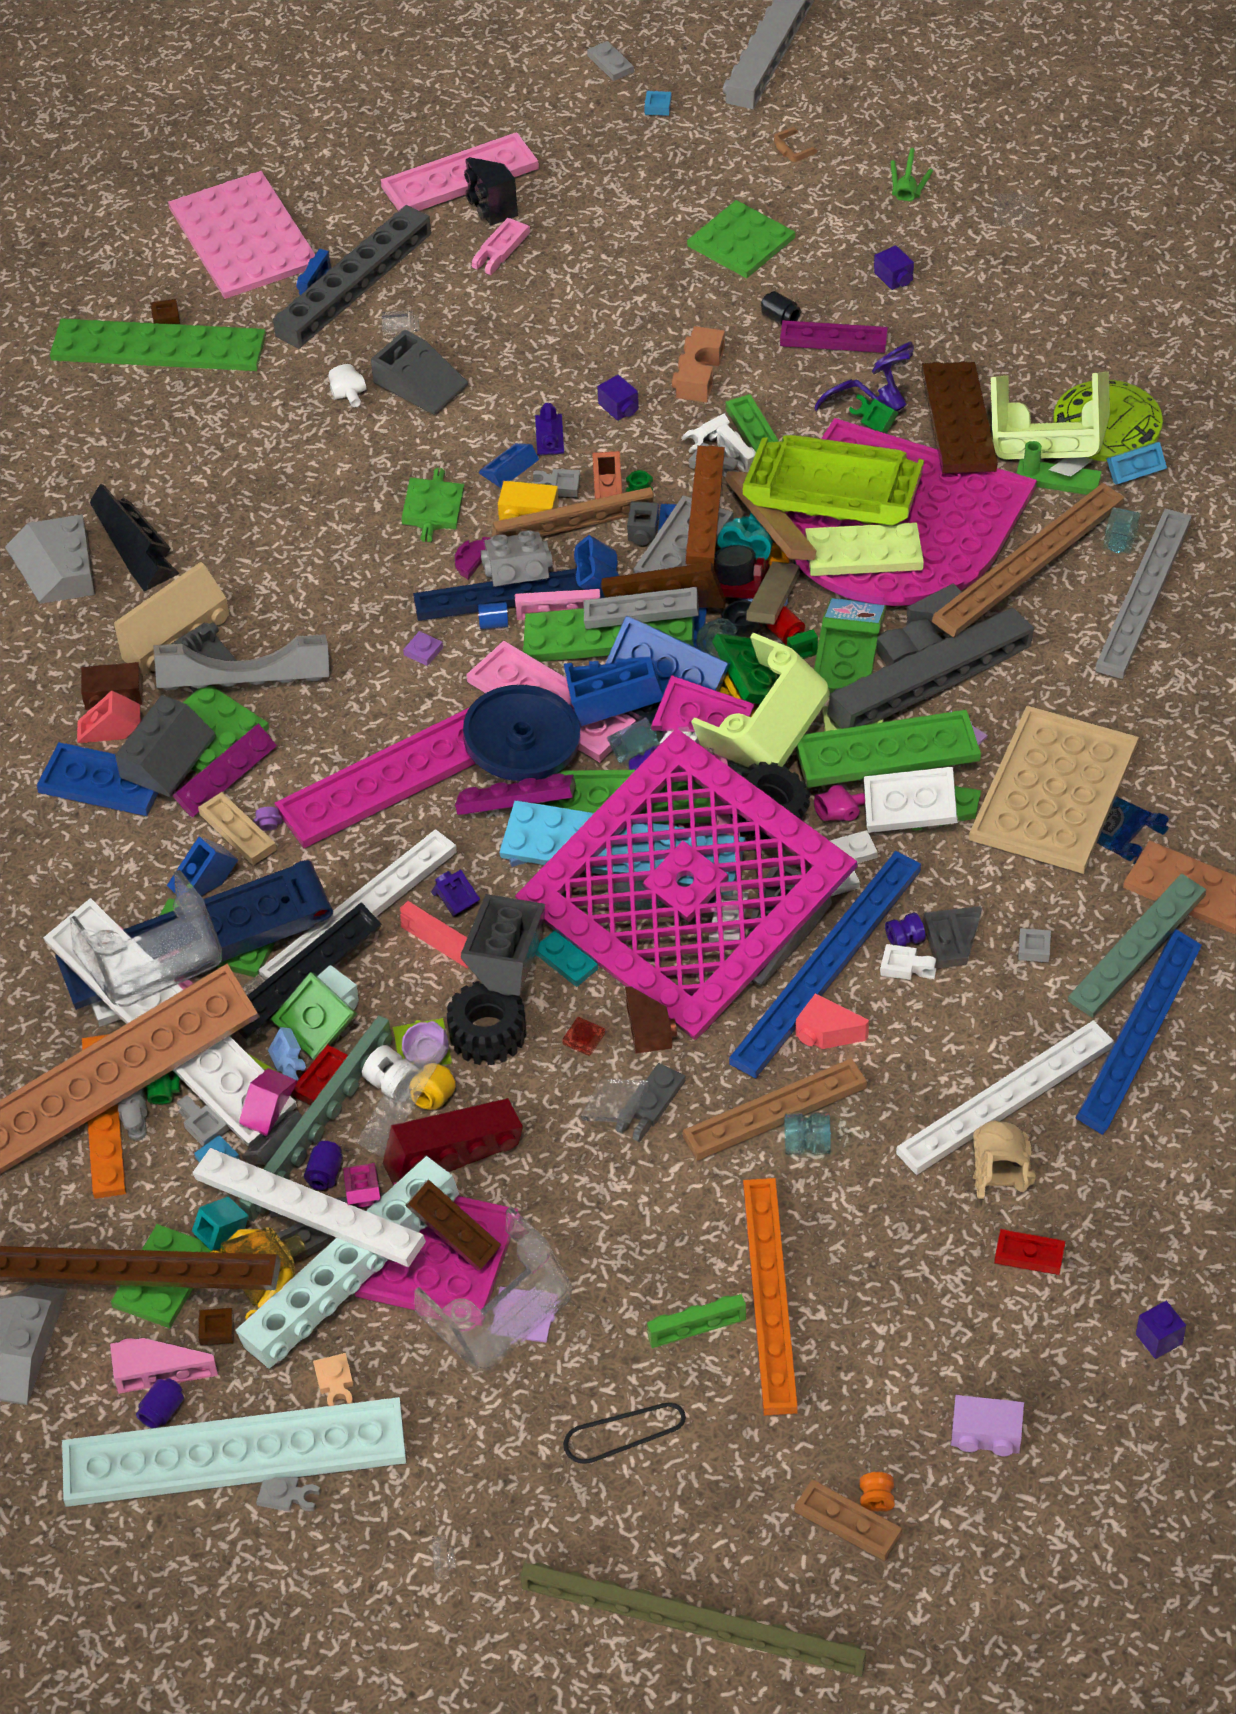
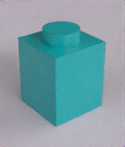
M228 1196L199 1207L192 1233L211 1251L220 1249L237 1230L245 1229L249 1215Z

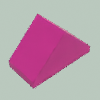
M270 1068L266 1069L250 1082L239 1124L268 1136L296 1086L297 1080Z

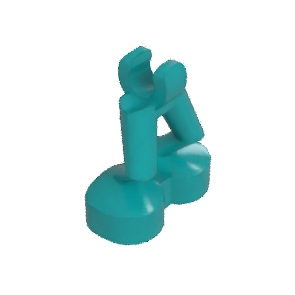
M750 513L749 517L735 518L733 521L724 524L717 539V543L721 548L730 545H743L752 548L756 553V560L757 557L767 560L773 547L771 536L752 513Z

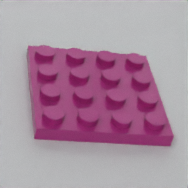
M457 1196L453 1202L501 1244L481 1270L477 1271L427 1226L419 1231V1233L424 1235L426 1242L409 1267L390 1259L387 1260L378 1272H374L361 1284L358 1291L355 1292V1297L481 1325L519 1216L518 1209Z

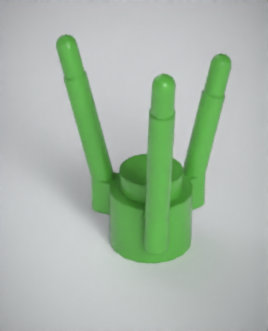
M910 148L905 175L899 180L896 163L894 160L890 162L893 182L892 195H895L898 200L913 201L914 198H920L921 190L933 173V169L930 168L917 186L915 178L911 176L914 148Z

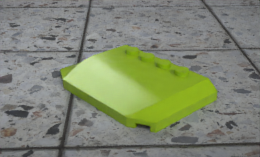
M785 435L782 441L768 442V437L761 439L743 483V495L755 506L774 508L782 512L795 511L806 513L810 516L823 515L838 520H858L866 524L895 525L908 518L923 472L924 460L919 458L918 463L906 458V452L897 449L796 435Z

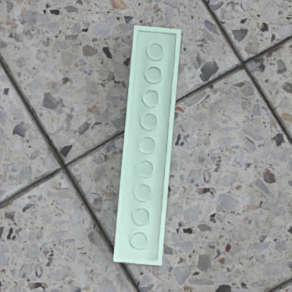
M400 1397L62 1440L63 1500L65 1506L69 1507L256 1483L273 1478L303 1477L405 1464L406 1454Z

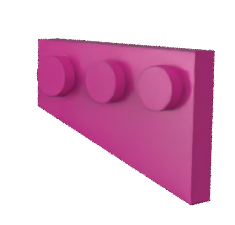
M671 675L651 725V730L674 731L677 728L681 732H695L691 722L694 717L720 727L724 719L732 714L739 713L750 717L754 704Z

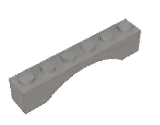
M326 634L297 636L286 646L272 654L245 661H224L210 658L191 650L184 644L153 645L156 687L163 688L164 690H176L182 686L205 688L212 684L229 687L243 682L259 685L273 680L289 683L294 681V679L304 678L309 681H318L323 677H329Z

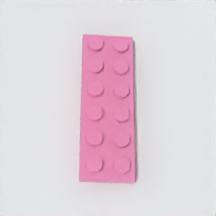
M516 132L381 179V187L398 211L405 205L420 211L466 195L468 183L466 182L464 171L466 170V159L469 157L503 163L514 177L539 169V163Z
M505 641L500 643L466 674L467 682L484 693L508 685L537 686L557 694L573 708L567 678ZM623 713L588 725L581 726L580 724L578 750L600 763L636 728V720Z

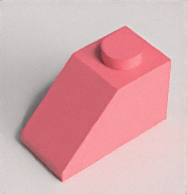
M111 691L78 720L77 742L88 743L126 739L141 722L140 704Z
M816 993L796 1018V1036L807 1046L815 1045L821 1049L858 1043L866 1041L869 1034L868 1019Z

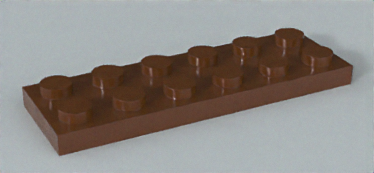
M975 362L922 363L921 373L942 473L997 472L998 462Z

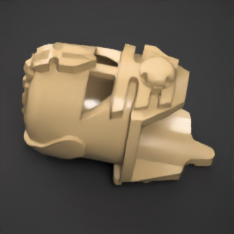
M996 1120L987 1122L974 1131L976 1169L973 1179H976L974 1186L977 1187L978 1199H984L986 1185H1013L1018 1191L1025 1192L1030 1185L1034 1184L1036 1174L1034 1170H1031V1144L1025 1132L1022 1133L1014 1124L998 1122ZM1015 1162H1016V1163H1018L1020 1166H1019V1167L1014 1166L1012 1163H1015Z

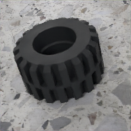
M760 762L759 765L754 763L743 771L742 777L799 819H803L810 805V800H808L810 793L805 789L807 786L805 782L798 779L799 775L797 773H792L788 767H780L778 763L771 762L770 765L766 762ZM738 814V823L749 822ZM760 830L761 839H772ZM755 831L744 832L748 836L750 834L755 836Z
M479 981L473 982L472 987L467 985L462 987L461 994L455 993L452 996V1002L448 1003V1013L446 1014L451 1046H454V1051L457 1055L462 1053V1058L468 1062L472 1057L474 1058V1064L481 1065L482 1060H487L488 1065H494L495 1059H499L501 1063L507 1061V1054L513 1057L517 1054V1047L522 1048L527 1031L525 1010L520 996H506L499 992L489 991ZM485 1017L500 1020L498 1023L487 1027L473 1024L478 1019Z

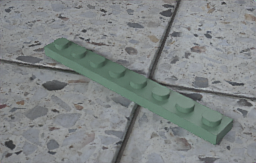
M377 1016L263 1168L264 1170L289 1180V1173L295 1165L300 1166L304 1162L307 1149L313 1142L317 1143L324 1133V1126L330 1119L334 1120L339 1115L345 1098L347 1096L351 1097L356 1092L367 1058L378 1047L382 1045L390 1046L392 1034L388 1019ZM242 1198L239 1200L241 1209L249 1215L248 1219L253 1222L260 1213L265 1214L268 1210Z

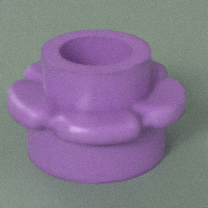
M275 807L259 808L255 812L256 818L253 819V822L257 826L259 825L263 831L276 830L277 824L282 823V816L279 815V810Z

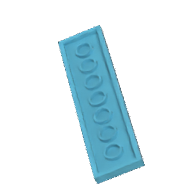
M514 801L499 852L500 856L505 859L515 858L523 862L545 865L594 813ZM648 823L632 824L633 834L648 832ZM653 823L654 832L669 830V825ZM627 826L619 835H627ZM675 826V829H685L683 827ZM718 834V844L734 843V836ZM712 835L697 837V846L713 845ZM691 837L675 839L676 847L682 840L692 847ZM739 837L740 842L746 841L745 837ZM670 839L654 841L655 851L670 849ZM649 842L633 843L634 853L649 851ZM628 844L612 845V855L628 854ZM606 848L597 857L607 856ZM740 851L741 861L743 858L744 851ZM735 852L719 853V863L736 862ZM714 854L703 855L714 863ZM664 859L655 860L656 868ZM650 861L634 862V871H650ZM613 864V874L629 873V864ZM607 865L592 866V873L608 875ZM736 871L726 872L729 877L727 882L737 881ZM683 876L678 880L677 884L687 887L693 883L694 878ZM734 891L721 892V895L733 896Z

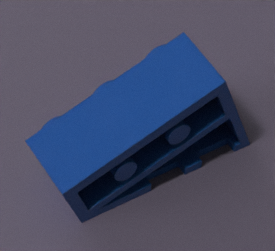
M651 657L616 659L615 664L600 665L598 661H589V666L574 667L572 663H564L571 703L581 726L660 702L663 698L661 682Z

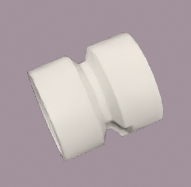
M382 1045L367 1058L362 1069V1077L376 1088H381L382 1092L396 1103H401L410 1095V1081L420 1069L408 1060L402 1059V1056L388 1045Z

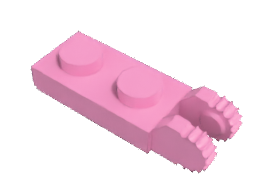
M507 218L483 243L481 249L473 257L472 267L478 270L486 262L487 257H489L490 260L486 264L485 273L492 275L499 268L500 264L530 234V226Z

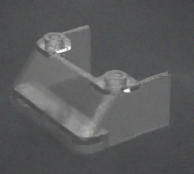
M180 869L174 872L176 899L173 907L174 913L178 918L127 941H124L117 932L112 930H102L89 935L76 916L69 918L73 952L111 1003L116 1006H131L216 967L222 960V947L205 902Z
M512 1206L506 1210L505 1231L518 1243V1259L527 1269L480 1310L471 1301L461 1298L451 1301L441 1309L420 1287L414 1291L415 1312L468 1365L482 1372L492 1370L526 1341L532 1333L569 1302L572 1295V1283L548 1241Z

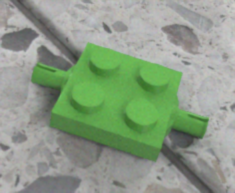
M439 468L434 469L432 480L412 477L409 479L402 514V524L421 528L422 534L420 539L423 542L426 540V535L427 542L432 541L433 530L457 528L464 484L444 482L445 470L440 468V473Z

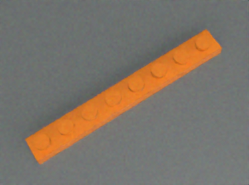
M776 1178L743 1180L764 1416L797 1414L798 1407Z

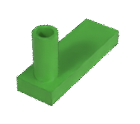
M1037 441L1026 443L1024 459H1020L1016 474L1037 480L1036 487L1088 495L1099 486L1101 471L1082 468L1071 477L1051 471L1049 469L1056 464L1040 462L1041 444Z

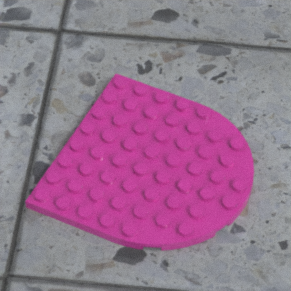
M834 418L821 439L897 449L906 452V458L918 463L919 458L924 460L923 472L908 518L899 522L917 523L924 562L923 570L811 576L809 561H795L807 576L822 587L838 595L865 603L889 606L912 605L953 583L962 591L981 578L994 563L1037 486V480L997 468V472L942 473L937 449ZM795 511L785 512L804 536L806 528L880 525L879 523L866 524L851 519L838 520L823 515L810 516L806 513Z

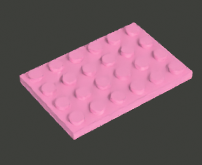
M262 171L251 173L247 176L227 181L168 202L169 209L224 299L302 273L306 270L309 260L315 256V253Z

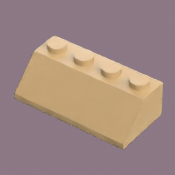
M202 562L192 567L114 622L122 660L126 663L139 662L142 676L155 671L153 645L171 644L204 622L209 624L213 622L216 625H221L229 616L227 599Z

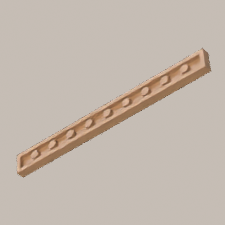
M1105 483L1100 484L933 615L932 623L954 638L1121 507L1125 497Z

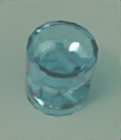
M814 1112L809 1117H805L803 1113H784L785 1155H803L806 1150H810L812 1154L831 1153L829 1112Z

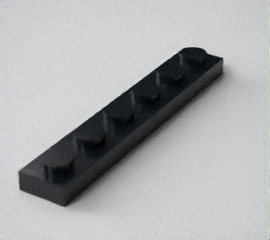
M362 902L359 903L247 995L260 1017L239 1029L238 1032L247 1039L275 1015L310 972L318 976L328 966L334 967L380 929L382 923Z

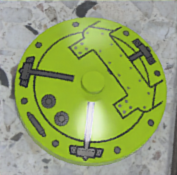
M1109 380L1110 416L1102 447L1096 455L1086 457L1107 462L1109 457L1157 442L1161 434L1163 422L1161 409L1150 394L1130 383ZM1092 381L1076 385L1060 397L1054 409L1053 423L1082 422V409L1087 402L1093 400Z

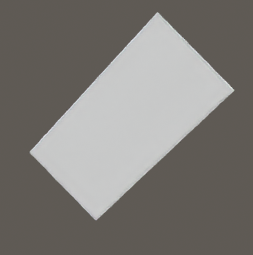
M1086 457L1064 458L1049 470L1071 477L1090 463L1092 459Z

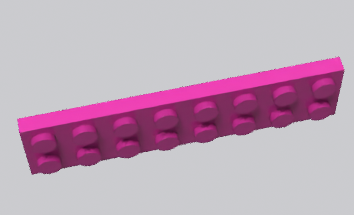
M469 708L275 802V808L279 810V815L282 816L283 821L302 847L306 848L476 764L467 753L463 741V724Z

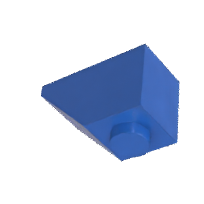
M199 836L166 886L188 903L222 885L238 859L221 844Z

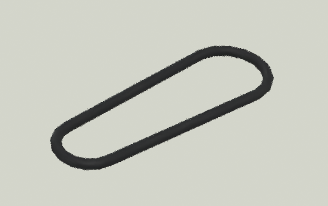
M668 1402L582 1424L571 1429L566 1434L563 1442L564 1451L568 1458L574 1462L582 1464L593 1463L675 1432L684 1425L686 1419L685 1412L678 1404ZM665 1407H673L681 1415L678 1425L590 1459L575 1457L568 1447L570 1437L581 1429Z

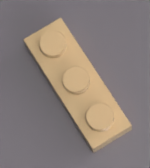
M223 792L198 807L199 814L253 866L277 850L276 843Z

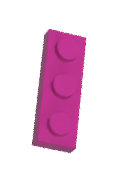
M375 1163L343 1168L348 1205L355 1204V1207H366L374 1204V1200H380Z

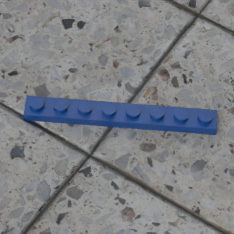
M1177 929L1172 932L1075 1117L1102 1135L1108 1129L1202 946Z

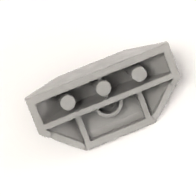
M33 1285L0 1297V1401L28 1405L67 1293L66 1289Z

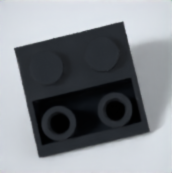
M471 157L467 158L466 170L464 171V176L468 183L466 197L471 205L475 204L479 217L486 219L490 226L503 222L507 218L517 217L515 177L505 164Z

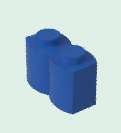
M588 535L575 546L574 560L578 566L576 581L578 586L584 590L600 589V598H605L601 588L602 578L619 576L616 570L618 565L617 553L610 546Z

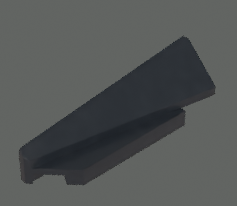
M100 484L91 498L90 504L129 572L143 591H147L177 576L179 572L164 558L171 549L132 502L124 497L121 500L116 499L106 486Z

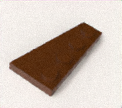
M712 562L602 578L601 588L605 598L697 587L699 607L725 608L726 599Z

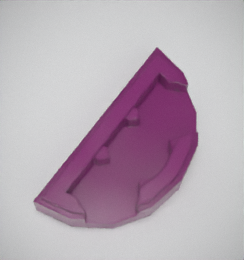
M482 537V540H475L473 542L468 540L458 547L455 553V566L461 576L469 580L482 563L481 550H485L484 540L491 539L490 537Z

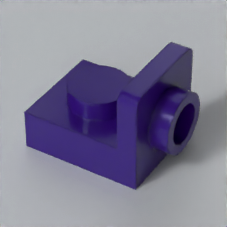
M461 869L454 874L447 871L435 879L436 885L431 890L433 896L437 894L440 896L453 917L480 901L479 896Z

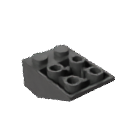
M403 330L371 358L373 382L433 415L438 413L468 386V381L426 340L407 330Z

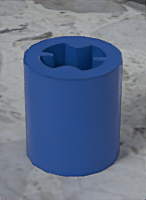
M507 602L478 604L480 629L508 627Z

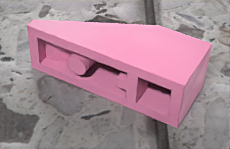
M128 1338L118 1343L110 1344L113 1375L118 1394L151 1388L157 1379L166 1380V1378H170L177 1383L218 1376L214 1355L145 1338Z

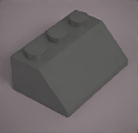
M161 695L115 754L120 778L171 797L216 737L215 732L187 704Z

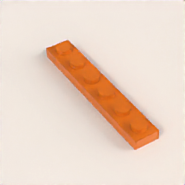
M107 1035L82 1038V1050ZM117 1103L88 1121L94 1199L126 1194L121 1121Z

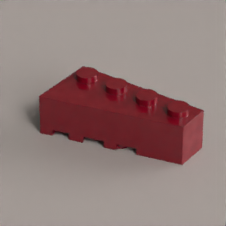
M508 1098L394 1124L390 1128L382 1164L393 1185L394 1182L401 1180L426 1156L447 1172H451L496 1153L513 1149L519 1144L523 1125Z

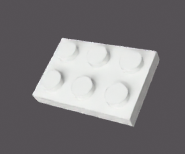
M953 767L864 777L868 833L958 823Z

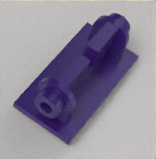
M545 403L540 409V415H535L537 455L563 454L562 414H556V408L553 404Z

